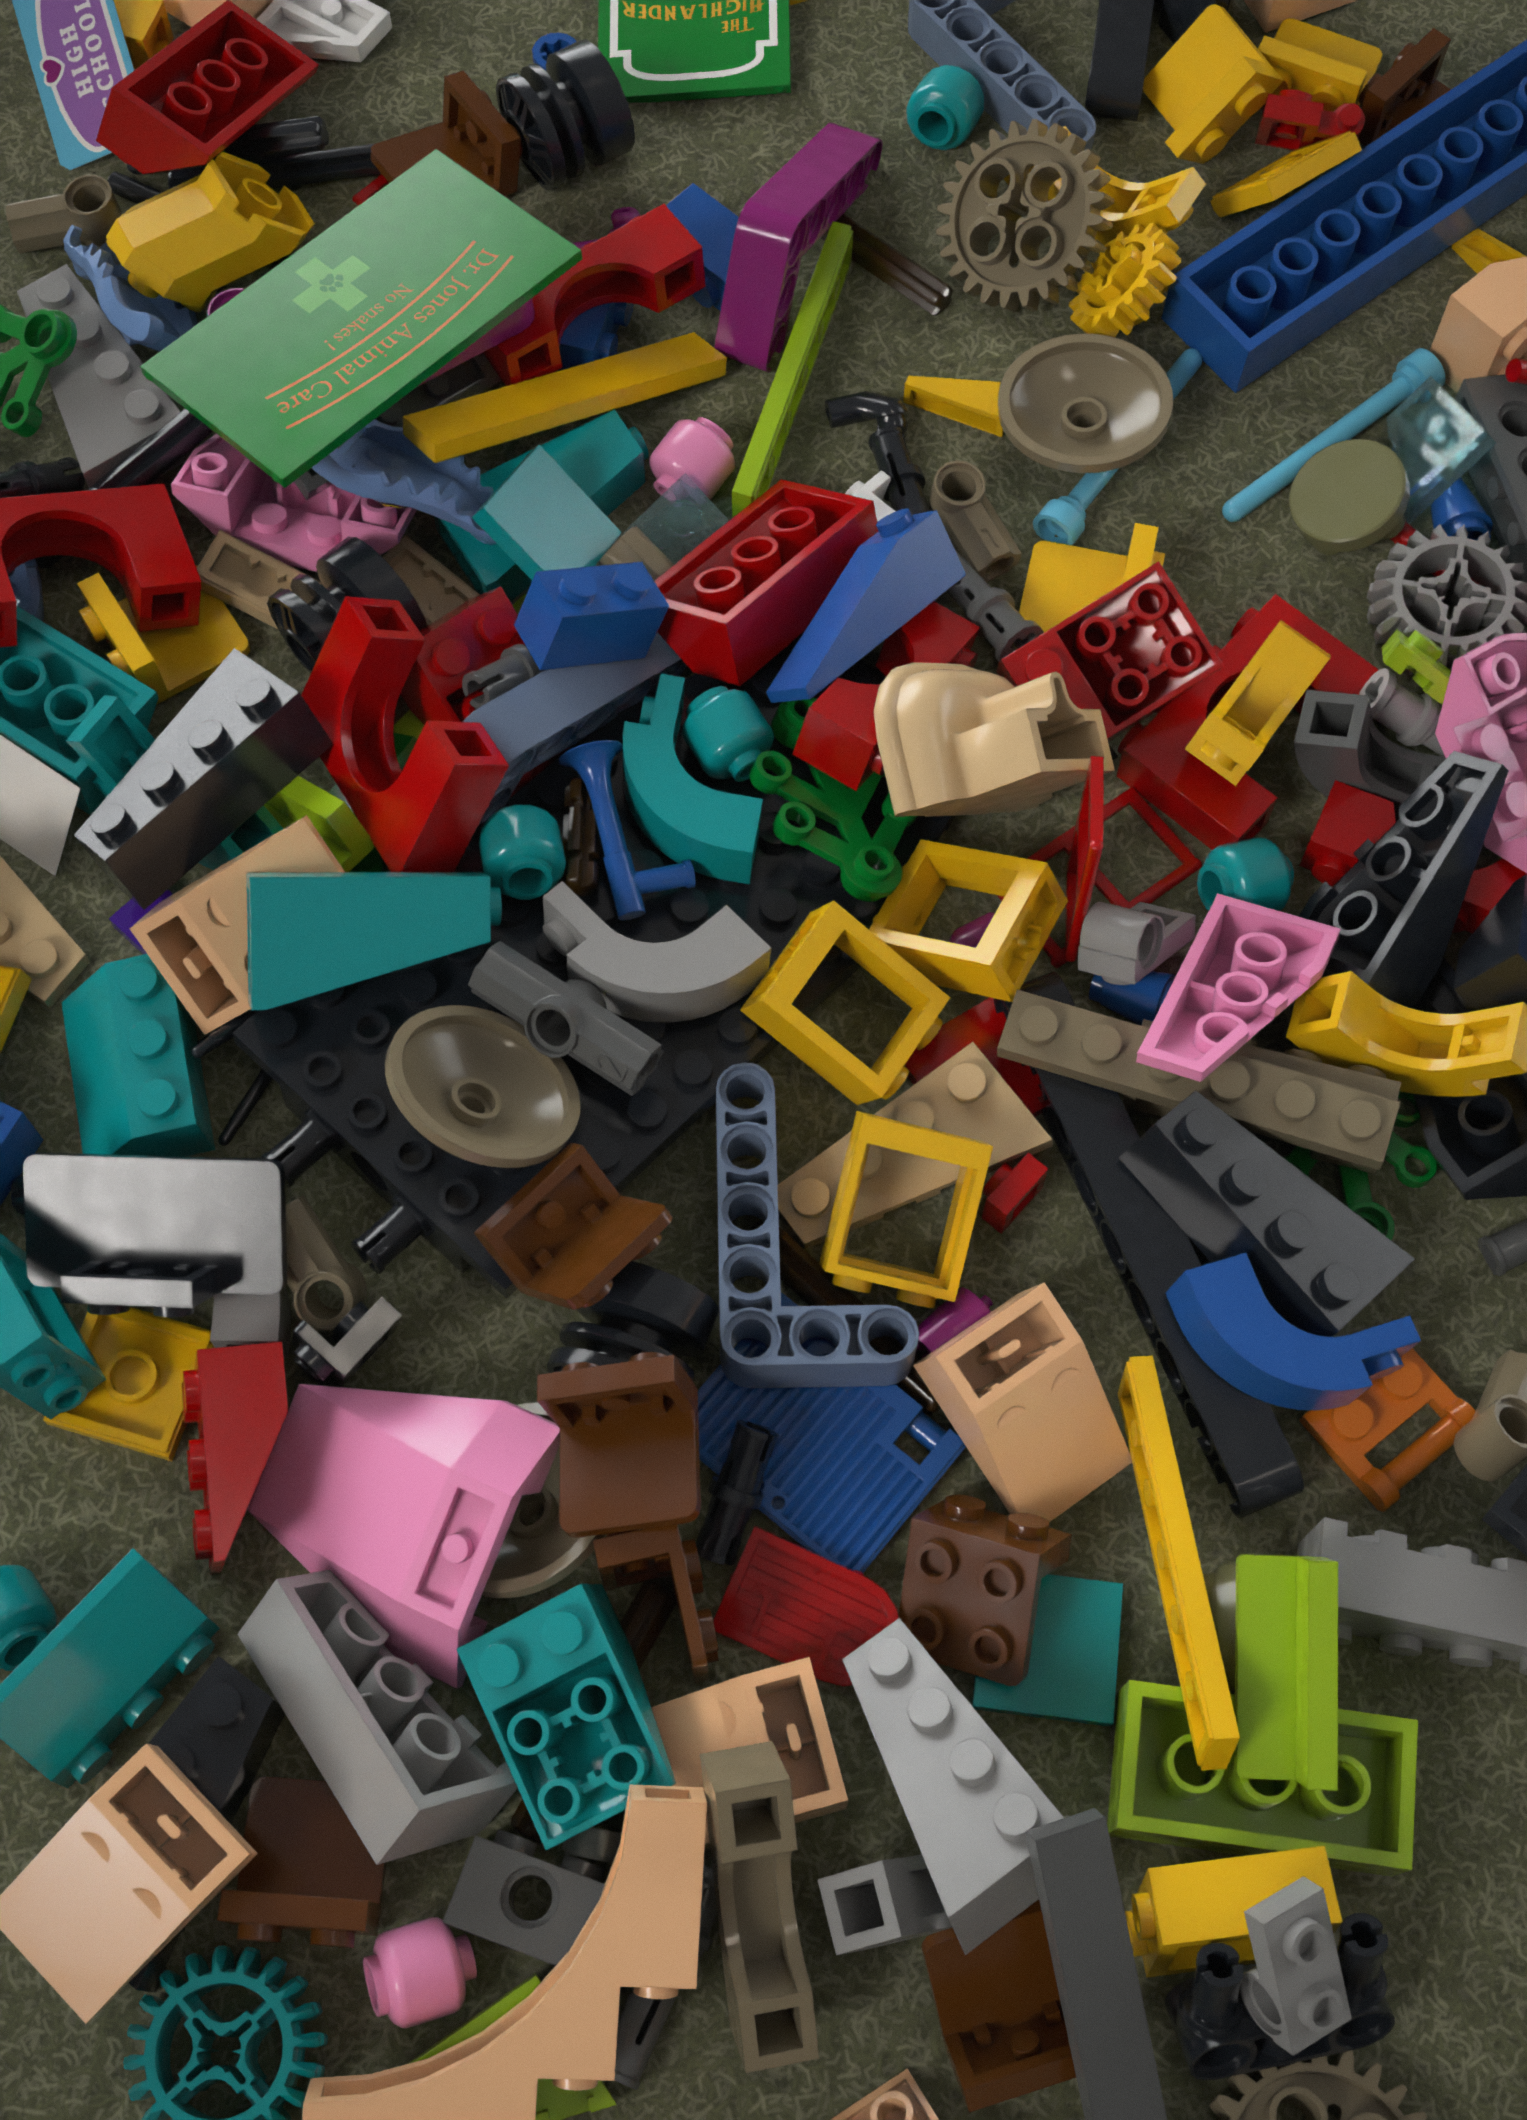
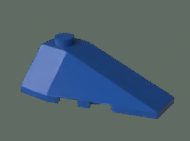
M905 508L895 511L877 522L878 532L857 548L766 691L771 703L811 699L966 576L937 510L911 515L910 510Z

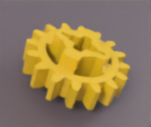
M1140 223L1136 224L1129 236L1122 231L1118 233L1116 239L1104 245L1106 251L1100 252L1096 262L1091 263L1094 272L1092 274L1085 272L1082 274L1081 280L1077 282L1078 290L1076 292L1079 295L1069 302V307L1074 311L1070 319L1086 334L1116 337L1119 330H1121L1125 335H1128L1132 332L1134 326L1143 321L1146 322L1150 318L1149 309L1154 303H1163L1166 299L1163 293L1177 279V276L1171 270L1181 263V258L1176 254L1179 246L1154 223H1150L1146 228Z

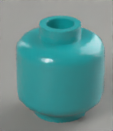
M943 65L933 68L922 78L911 94L906 107L907 123L912 134L922 144L932 149L947 151L959 147L969 138L984 111V93L980 83L974 76L959 66Z
M718 686L696 697L686 709L687 719L683 724L682 736L703 771L713 779L733 777L737 782L749 779L750 771L758 755L764 751H769L774 739L772 728L751 696L743 690H728L726 686Z
M512 805L502 808L488 817L481 827L479 848L483 872L491 876V887H499L501 894L519 900L534 899L555 887L563 877L566 857L561 832L556 819L546 810L533 805Z
M1249 838L1223 844L1208 853L1198 874V893L1207 910L1210 909L1218 893L1281 911L1291 895L1294 869L1289 858L1283 854L1275 843L1267 838Z
M1 1565L0 1669L14 1671L56 1627L58 1617L53 1604L31 1570L21 1565Z

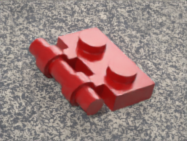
M1285 89L1281 90L1279 95L1268 93L1255 144L1293 151L1348 131L1351 133L1355 132L1358 138L1365 124V115L1363 110L1355 103H1345L1334 112L1323 110L1324 103L1313 102L1312 95L1299 90Z

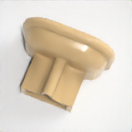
M914 662L892 669L878 688L874 707L876 739L895 817L1018 812L1036 808L1039 804L1050 800L1053 797V792L1084 782L1091 756L1104 757V774L1115 771L1101 710L1081 709L1075 706L1069 698L1064 679L1058 672L1049 673L1015 687L1005 677L962 664Z

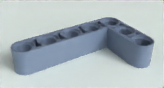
M909 0L908 33L911 38L939 66H959L970 72L980 83L984 93V110L1007 133L1011 121L1020 123L1028 131L1032 119H1037L1047 125L1048 130L1053 123L1062 127L1066 126L1071 134L1074 133L1086 141L1084 150H1093L1096 123L1092 115L990 17L1016 0Z
M658 632L645 658L548 669L487 702L465 718L463 722H478L483 725L509 764L479 824L485 822L488 817L506 805L525 773L604 727L618 716L617 713L643 701L645 696L651 697L655 695L660 674L680 676L684 672L687 665Z
M744 1062L730 1066L720 1075L716 1086L719 1330L722 1371L731 1382L746 1388L888 1386L899 1383L908 1376L913 1368L919 1338L917 1323L909 1312L892 1305L781 1306L775 1087L769 1073L757 1064ZM749 1097L760 1104L754 1108L741 1109L732 1105L731 1102L737 1098ZM748 1155L754 1156L762 1163L755 1168L743 1169L735 1166L731 1161L738 1156ZM752 1215L761 1219L764 1224L757 1229L748 1231L734 1226L732 1221L739 1216ZM753 1276L762 1280L766 1286L755 1293H744L736 1289L733 1283L741 1277ZM881 1336L892 1337L902 1345L903 1350L894 1355H883L875 1351L869 1342ZM819 1337L830 1341L836 1349L829 1355L819 1357L809 1354L801 1345L810 1338ZM751 1338L763 1342L768 1349L758 1357L749 1358L738 1354L733 1347L741 1340Z

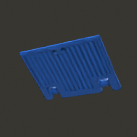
M781 1293V1306H798L785 1294ZM819 1337L810 1338L801 1345L806 1352L819 1357L829 1355L836 1349L830 1341ZM751 1338L741 1340L734 1347L738 1354L749 1358L758 1357L768 1349L763 1342ZM720 1364L698 1390L699 1460L719 1476L731 1445L730 1442L737 1420L753 1422L777 1432L779 1437L775 1443L771 1458H769L763 1475V1483L760 1487L764 1497L759 1510L804 1548L862 1573L866 1571L966 1448L961 1438L950 1428L946 1431L923 1412V1406L895 1384L858 1387L746 1388L731 1382L722 1371ZM904 1432L930 1452L920 1465L895 1445Z

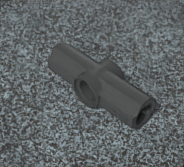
M501 941L495 943L487 950L485 956L474 968L468 983L472 987V993L523 1025L527 1039L539 1053L556 1058L568 1054L631 1096L644 1086L646 1080L656 1069L664 1052L661 1050L662 1044L607 1010L602 994L591 983L582 979H571L563 982Z

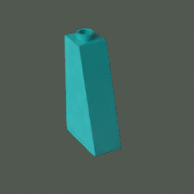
M615 409L540 445L606 516L646 482L644 460L649 458L646 443L636 427L633 426L629 429L626 427ZM532 450L481 474L480 484L483 487H492L495 492ZM434 516L438 533L477 593L483 594L501 586L511 602L531 584L532 580L497 544H484L463 528Z
M482 872L246 873L248 1004L252 1011L268 1010L491 942V926H499L501 923L502 902L500 888L491 887V876Z

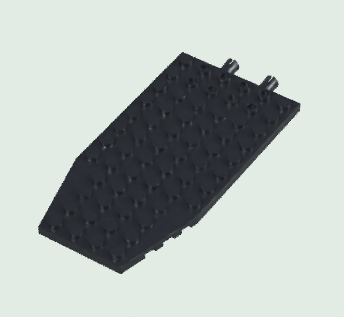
M803 633L741 686L728 684L697 673L685 679L684 711L675 750L680 764L691 777L711 789L763 799L760 833L750 884L721 880L695 872V887H680L643 894L642 899L646 913L635 919L619 920L603 860L605 855L600 839V857L594 859L599 865V885L596 889H593L591 895L577 896L617 933L641 942L660 943L676 940L695 931L727 905L771 947L770 969L809 913L833 900L866 928L869 929L872 925L873 918L878 914L887 897L873 902H865L854 898L845 890L841 883L839 866L799 845H788L780 841L774 834L773 822L781 807L790 801L777 794H766L759 791L753 786L750 778L741 782L735 781L733 777L727 779L710 778L703 771L682 736L683 724L687 719L686 709L690 703L705 691L718 686H726L728 690L746 691L771 727V721L781 702L771 703L766 691ZM861 659L838 677L863 684H881L885 679ZM833 682L817 693L814 698L818 699ZM643 701L617 713L618 716L608 724L575 743L565 752L582 744L602 740L618 741L623 745L624 722L640 723ZM774 737L769 751H776L784 755L791 763L792 775L818 788L807 762L793 755L794 749L782 745ZM622 750L612 761L610 777L627 849L631 852L635 871L678 864L652 844L632 816L623 787ZM560 755L509 798L506 805L502 808L512 805H533L546 810L556 819L563 842V817L569 814L564 808L565 788L570 785V781L573 778L580 777V775L572 767L561 765L559 762ZM764 769L768 774L777 776L772 770ZM885 776L881 777L861 817L871 840L885 818L881 809L882 803L889 793ZM815 815V827L842 840L836 826ZM918 816L912 825L906 827L893 852L899 860L901 867L908 862L920 839L938 842L943 832L950 827L955 816ZM787 820L794 827L801 828L797 822ZM485 822L478 825L454 872L484 873L479 848L481 827ZM501 894V923L499 926H491V942L268 1010H258L232 1033L235 1043L280 1085L285 1106L302 1121L299 1126L275 1147L261 1156V1159H275L283 1165L285 1170V1186L287 1188L293 1186L301 1175L331 1150L392 1206L388 1212L359 1238H355L351 1242L352 1248L364 1263L371 1260L372 1263L369 1264V1267L377 1274H381L390 1262L421 1235L462 1273L472 1266L507 1299L517 1290V1287L475 1236L474 1232L570 1143L583 1145L618 1193H620L716 1103L717 1081L724 1070L734 1064L744 1062L757 1064L780 1043L740 1011L755 989L727 1008L693 1020L648 1022L615 1014L662 1044L661 1050L664 1052L656 1069L646 1080L644 1086L631 1096L568 1054L562 1056L561 1058L574 1077L580 1096L578 1124L569 1141L556 1155L539 1164L519 1168L490 1167L471 1163L441 1150L424 1138L404 1117L395 1104L386 1081L385 1060L388 1048L398 1029L409 1018L424 1010L439 1006L462 1005L490 1010L509 1017L472 993V987L468 985L474 968L485 956L487 950L499 941L563 982L568 981L567 956L560 954L550 944L543 932V896L545 894L530 900H519ZM834 944L794 999L792 1005L805 1016L810 1015L861 966Z

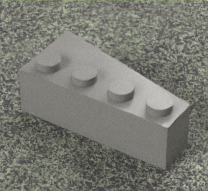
M65 264L21 288L17 293L26 318L38 309L60 310L70 316L76 324L77 340L73 352L63 363L50 369L48 379L82 473L90 488L178 415L180 410L163 390L145 378L140 368L143 362L124 340L116 327L110 323L102 309L72 270ZM195 447L163 474L186 462Z
M1324 1517L1298 1543L1297 1556L1325 1557L1338 1561V1645L1351 1644L1352 1635L1380 1639L1379 1650L1395 1655L1419 1656L1422 1655V1647L1448 1650L1449 1661L1464 1666L1490 1667L1493 1665V1658L1520 1662L1519 1672L1527 1675L1526 1561L1508 1557L1496 1558L1491 1561V1568L1479 1565V1555L1472 1552V1549L1449 1544L1426 1547L1421 1552L1408 1550L1407 1535L1381 1529L1375 1531V1535L1348 1537V1522Z
M331 1570L276 1579L237 1634L376 1865L478 1834L488 1826L518 1787L507 1762L497 1768L475 1745L482 1737V1734L464 1715L459 1716L453 1721L427 1691L434 1682L416 1663L411 1665L405 1660L395 1657L385 1647L384 1643L389 1637L388 1632Z
M898 1618L842 1660L945 1912L964 1954L967 1955L1039 1899L1025 1831L1063 1819L1064 1817L901 1619Z

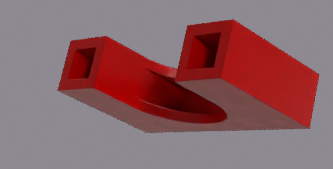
M165 484L0 498V648L17 646V602L8 575L16 567L29 560L49 555H69L84 558L103 566L115 575L125 591L139 632L199 625L202 581Z
M1277 594L1259 611L1254 607L1248 609L1233 628L1231 633L1233 638L1222 649L1217 645L1213 646L1224 664L1223 668L1157 710V715L1147 726L1137 723L1125 735L1117 750L1122 756L1116 776L1128 786L1133 787L1137 793L1211 850L1219 845L1254 838L1268 823L1278 797L1246 773L1235 786L1185 750V748L1206 720V717L1218 705L1279 621H1284L1331 655L1307 690L1359 695L1365 683L1379 670ZM1306 691L1293 707L1300 714Z
M345 596L301 694L333 743L320 758L361 825L370 835L372 843L390 872H454L509 764L481 723L426 721L403 770H401L394 745L395 710L401 690L425 639L399 600Z

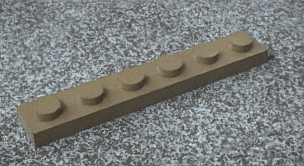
M1018 989L1016 991L997 1047L998 1057L1172 1109L1196 1090L1249 1132L1376 1170H1380L1384 1162L1400 1106L1399 1101L1236 1053L1231 1055L1203 1081H1195L1136 1062L1137 1052L1150 1028Z

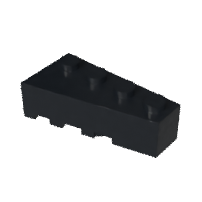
M234 648L74 836L111 882L145 910L329 749L333 743L297 690Z
M1196 1090L1158 1120L1119 1157L1211 1263L1246 1253L1262 1291L1271 1306L1287 1322L1307 1333L1332 1337L1415 1260L1410 1254Z
M218 1656L148 1744L158 1746L232 1825L285 1713L275 1699ZM186 1926L129 1982L133 1988L139 1991L156 1992L160 1984L159 1977L166 1971L168 1960L181 1932H184Z

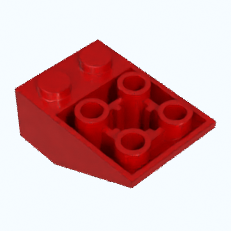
M1158 561L1002 658L996 672L999 676L1005 677L1015 687L1049 673L1058 672L1064 679L1069 698L1075 706L1081 709L1101 710L1107 739L1110 742L1223 668L1224 664Z
M501 586L470 598L420 631L425 642L400 694L412 713L424 725L426 721L463 722L465 718L476 710L469 702L484 694V688L465 696L462 688L464 675L499 660L503 650L515 644L525 645L514 626L518 614ZM567 749L525 773L511 797Z
M282 1342L198 1349L194 1370L183 1371L181 1386L184 1423L197 1422L199 1439L188 1440L187 1466L190 1491L203 1490L204 1509L194 1510V1518L192 1519L195 1560L209 1559L210 1575L221 1574L288 1413Z

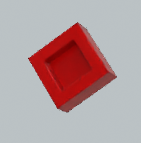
M1027 1153L1014 1168L1007 1163L1003 1164L982 1190V1194L987 1197L982 1219L1002 1234L1041 1191L1048 1168L1030 1153Z

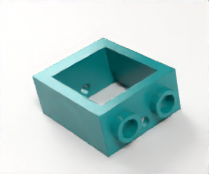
M0 1233V1388L51 1420L59 1413L67 1412L81 1404L87 1397L88 1392L104 1382L106 1378L55 1288L32 1284L27 1277L26 1252Z

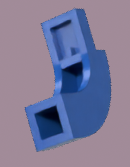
M1246 1253L1186 1270L1165 1293L1175 1318L1188 1342L1217 1375L1251 1397L1284 1408L1325 1410L1349 1405L1373 1385L1372 1380L1382 1378L1401 1369L1404 1366L1401 1357L1421 1341L1410 1316L1338 1337L1318 1336L1298 1329L1282 1318L1271 1306L1262 1291Z

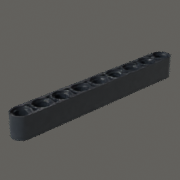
M1054 971L1024 982L1020 988L1024 992L1075 1006L1062 978ZM994 998L993 1002L996 1013L1003 1012L1007 1019L1012 1002ZM1029 1066L1032 1074H1038L1040 1080L1038 1086L1042 1096L1037 1097L1039 1102L1046 1100L1050 1102V1104L1042 1109L1041 1113L1191 1428L1198 1426L1203 1435L1197 1438L1214 1476L1218 1484L1225 1482L1235 1502L1229 1505L1231 1511L1238 1518H1242L1302 1493L1304 1483L1300 1468L1269 1403L1245 1394L1217 1375L1192 1348L1175 1318L1165 1293L1184 1271L1202 1265L1187 1234L1119 1159L1140 1137L1118 1092Z

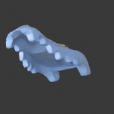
M74 225L70 226L63 239L64 249L72 261L73 268L77 275L93 283L102 311L110 323L119 330L129 346L141 344L160 352L198 324L195 312L186 307L183 308L180 302L163 298L160 294L157 298H149L134 289L127 280L130 272L119 264V259L108 247L107 243L100 247L94 243L84 246L80 241L82 229Z
M374 419L344 442L339 449H335L312 467L315 472L337 488L364 498L373 499L386 507L414 508L463 528L484 544H496L472 519L473 515L494 493L492 487H483L480 484V468L477 466L471 469L466 467L464 455L434 463L403 435V428L393 427Z

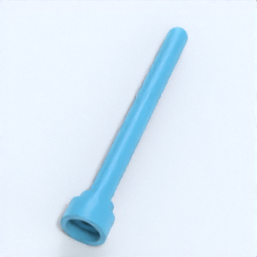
M1189 348L1185 350L1166 373L1171 383L1173 400L1202 365L1203 359L1197 349ZM1118 469L1098 473H1085L1068 496H1060L1058 499L1049 500L1033 520V528L1036 534L1046 541L1073 545L1085 529V510Z
M1418 348L1397 364L1396 372L1392 375V382L1225 502L1222 508L1224 518L1229 522L1240 521L1292 483L1301 467L1320 450L1337 442L1351 440L1404 400L1414 401L1416 398L1425 400L1445 384L1446 379L1445 371L1438 358L1429 350Z

